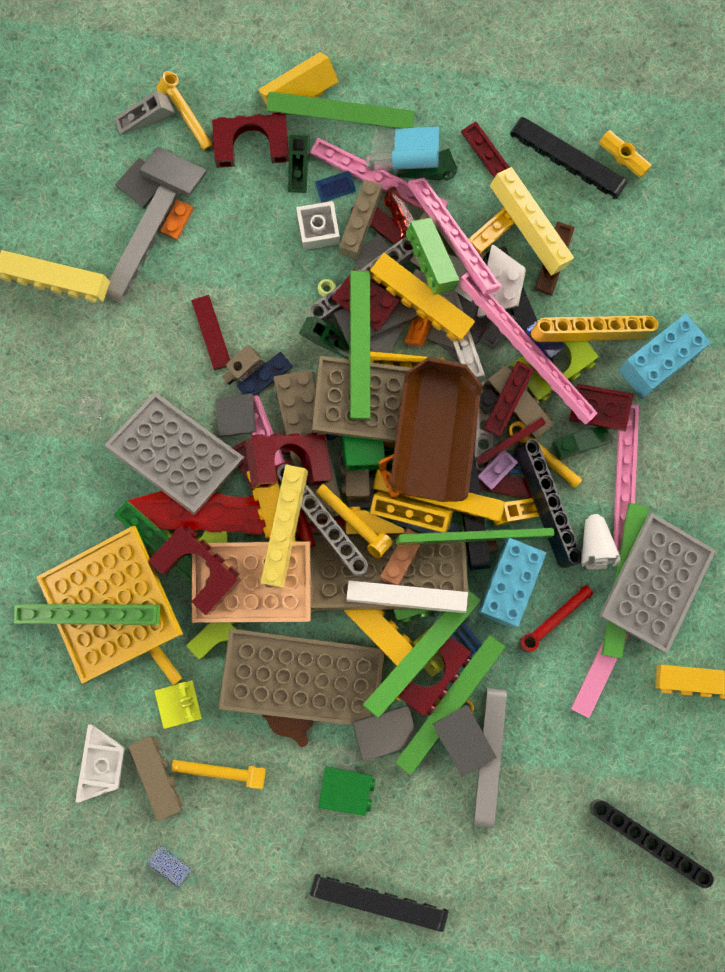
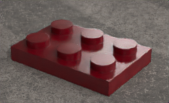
M350 274L332 297V301L349 313ZM370 280V327L378 332L396 309L400 300L372 280Z
M577 383V391L597 412L586 425L626 432L634 394ZM571 409L569 421L584 424Z

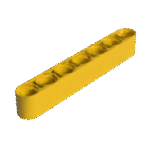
M652 316L541 318L532 328L531 336L537 342L644 340L657 330L658 321Z
M377 470L372 489L389 493V488L386 487L380 470ZM468 493V497L465 500L455 502H441L404 494L400 495L501 522L505 502L473 493Z

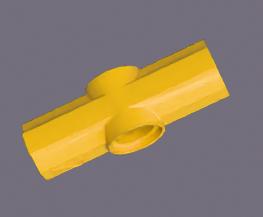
M610 130L605 133L598 143L615 157L618 164L625 165L639 178L643 177L652 166L635 151V147L631 143H625ZM621 152H625L629 156H624Z

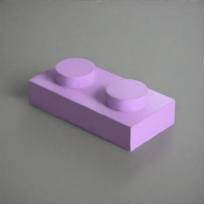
M504 450L478 475V479L487 488L492 490L518 462Z

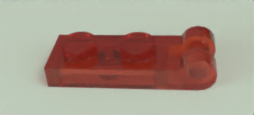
M390 187L384 197V203L390 210L393 220L401 230L400 236L403 239L406 237V231L410 222L414 221L396 187Z

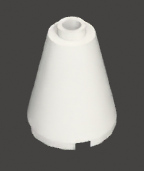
M599 514L590 515L585 520L582 567L586 565V569L596 570L606 569L607 565L613 563V566L618 565L621 562L620 555L604 517H600Z

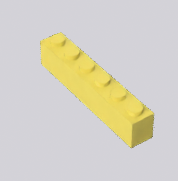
M511 167L498 173L490 187L551 276L565 269L574 259L573 255L516 172Z
M1 250L0 279L11 282V280H14L23 286L31 284L37 289H51L50 291L56 294L67 293L68 296L76 299L84 297L85 300L92 303L104 301L110 281L103 274Z
M285 465L261 578L262 584L284 588L308 471L305 468Z

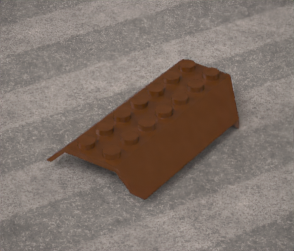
M427 357L405 373L390 484L394 490L407 496L441 502L463 501L468 497L479 402L483 385L466 364Z

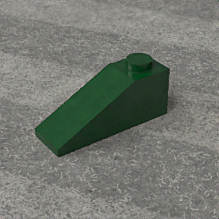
M310 134L289 135L288 192L307 193Z
M448 148L439 152L438 168L397 170V175L401 178H425L426 180L436 181L444 179L447 181L456 175L457 166Z
M317 316L307 317L299 334L311 342L349 360L350 347L343 333Z
M596 427L555 439L552 445L557 459L563 460L610 444L612 441L607 428Z

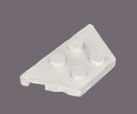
M492 245L487 267L493 270L492 274L501 285L499 291L490 294L504 309L518 307L526 269L495 245ZM479 307L477 317L482 318L486 314Z
M91 724L87 728L75 801L78 803L120 787L126 748Z

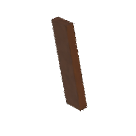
M557 221L555 231L568 248L575 227ZM542 265L534 290L552 296L560 271L551 276L545 266Z

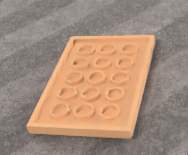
M269 542L208 543L211 546L210 550L214 554H220L226 560L224 564L229 568L231 566L240 573L238 577L242 580L210 615L205 616L192 603V623L311 621L310 542H293L284 588L261 583ZM192 554L193 600L206 586L210 577V569L207 562L197 554Z

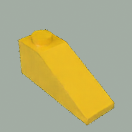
M532 498L505 502L501 522H493L494 526L506 525L538 518L539 514Z
M349 507L376 534L380 532L385 534L405 533L403 528L366 510H360V507ZM345 521V534H359Z

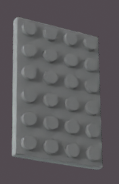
M156 392L104 445L106 450L193 515H196L244 461V457Z
M648 513L599 616L659 651L668 653L716 550L657 515Z

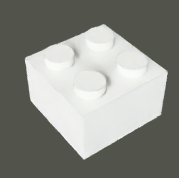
M333 201L296 207L303 250L340 244Z

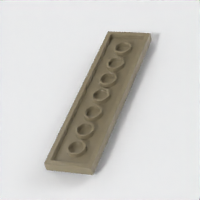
M311 369L274 376L273 379L286 436L292 433H299L300 436L316 433L311 432L315 399V386ZM317 433V435H325L332 478L325 486L340 499L326 434ZM290 451L293 466L303 468L302 461L298 455ZM321 485L308 486L332 518L341 517L316 493ZM307 501L305 503L307 509H313L316 505L314 501ZM306 516L307 522L312 523L310 519ZM325 516L317 518V522L327 520Z

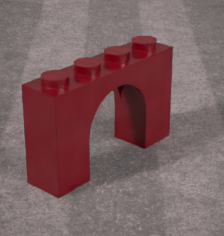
M276 112L271 115L255 114L248 117L239 115L235 118L218 117L217 119H212L214 154L217 168L235 167L234 143L238 136L246 131H258L267 137L270 144L272 164L289 162L286 114Z
M292 433L288 436L272 434L264 437L263 434H256L245 443L252 489L270 488L278 483L275 469V454L280 449L290 450L301 459L303 468L308 471L307 486L325 485L332 480L325 435L308 433L300 436L299 433Z
M179 526L149 559V562L162 575H167L183 557L189 554H197L204 558L210 569L209 581L191 602L205 616L210 615L242 580L238 577L240 573L232 566L229 568L224 564L226 560L220 554H214L210 550L211 546L202 539L200 541L195 536L197 533L190 526Z
M452 637L437 652L443 660L445 667L443 678L437 684L430 687H422L411 681L397 697L422 717L426 714L431 715L437 707L434 705L438 698L443 699L448 692L446 689L447 685L450 682L454 684L460 676L458 673L459 669L462 666L465 668L472 659L469 657L471 651Z

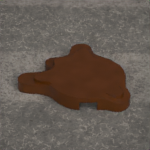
M261 714L276 734L294 739L301 747L308 744L306 732L313 726V720Z

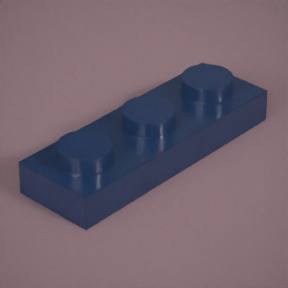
M280 351L239 383L237 388L243 395L253 394L254 397L274 382V376L283 375L293 365Z

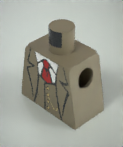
M247 344L226 364L230 371L222 376V378L228 385H231L236 379L242 382L266 362L254 348Z

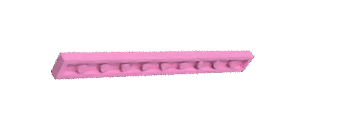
M469 273L463 275L458 282L462 290L467 292L474 303L485 312L488 319L494 322L500 332L511 341L514 348L520 351L525 360L537 370L538 374L546 380L551 389L572 409L577 418L585 425L591 421L597 414L594 408L490 293L484 295Z

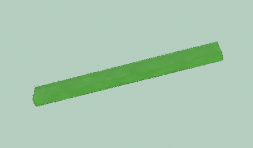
M277 92L268 93L267 111L398 129L413 128L415 111Z
M365 271L350 272L351 420H370V272Z
M628 503L619 550L621 562L616 567L614 583L647 517V506ZM607 621L601 655L622 659L627 632Z
M554 529L401 534L396 538V545L504 541L509 538L514 540L548 539L554 536Z
M468 590L469 606L466 608V613L445 611L367 699L363 707L379 719L480 604L481 600Z
M14 604V624L160 625V605Z
M488 636L395 762L410 775L415 772L440 738L432 723L463 707L505 650V645L493 636Z

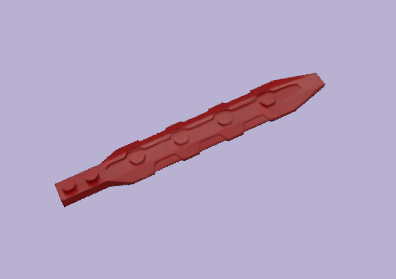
M163 491L128 500L160 529L177 530L179 526H190L192 529L207 530L208 532L221 533L222 531L243 532L249 535L265 534L263 529L266 527L265 520L260 519L258 509L261 508L260 503L255 501L254 496L236 497L214 493L196 515H193ZM342 517L333 518L340 528L345 531L344 519ZM328 519L318 521L317 523L320 525H324L327 523ZM308 523L312 534L318 532L313 523ZM296 527L295 537L301 538L298 528Z

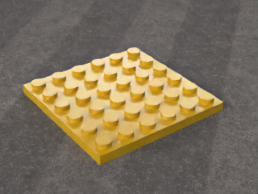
M131 526L37 576L48 604L160 605V625L57 624L82 684L183 634L156 571L149 562V555L136 526Z

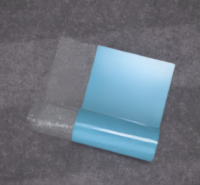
M439 127L374 130L373 149L370 152V156L366 158L367 167H370L371 171L438 168Z

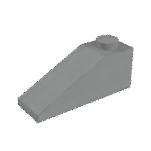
M155 91L116 116L115 121L119 133L124 134L160 122L175 112L169 96Z

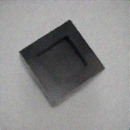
M492 387L480 395L479 406L484 414L493 409L498 399Z

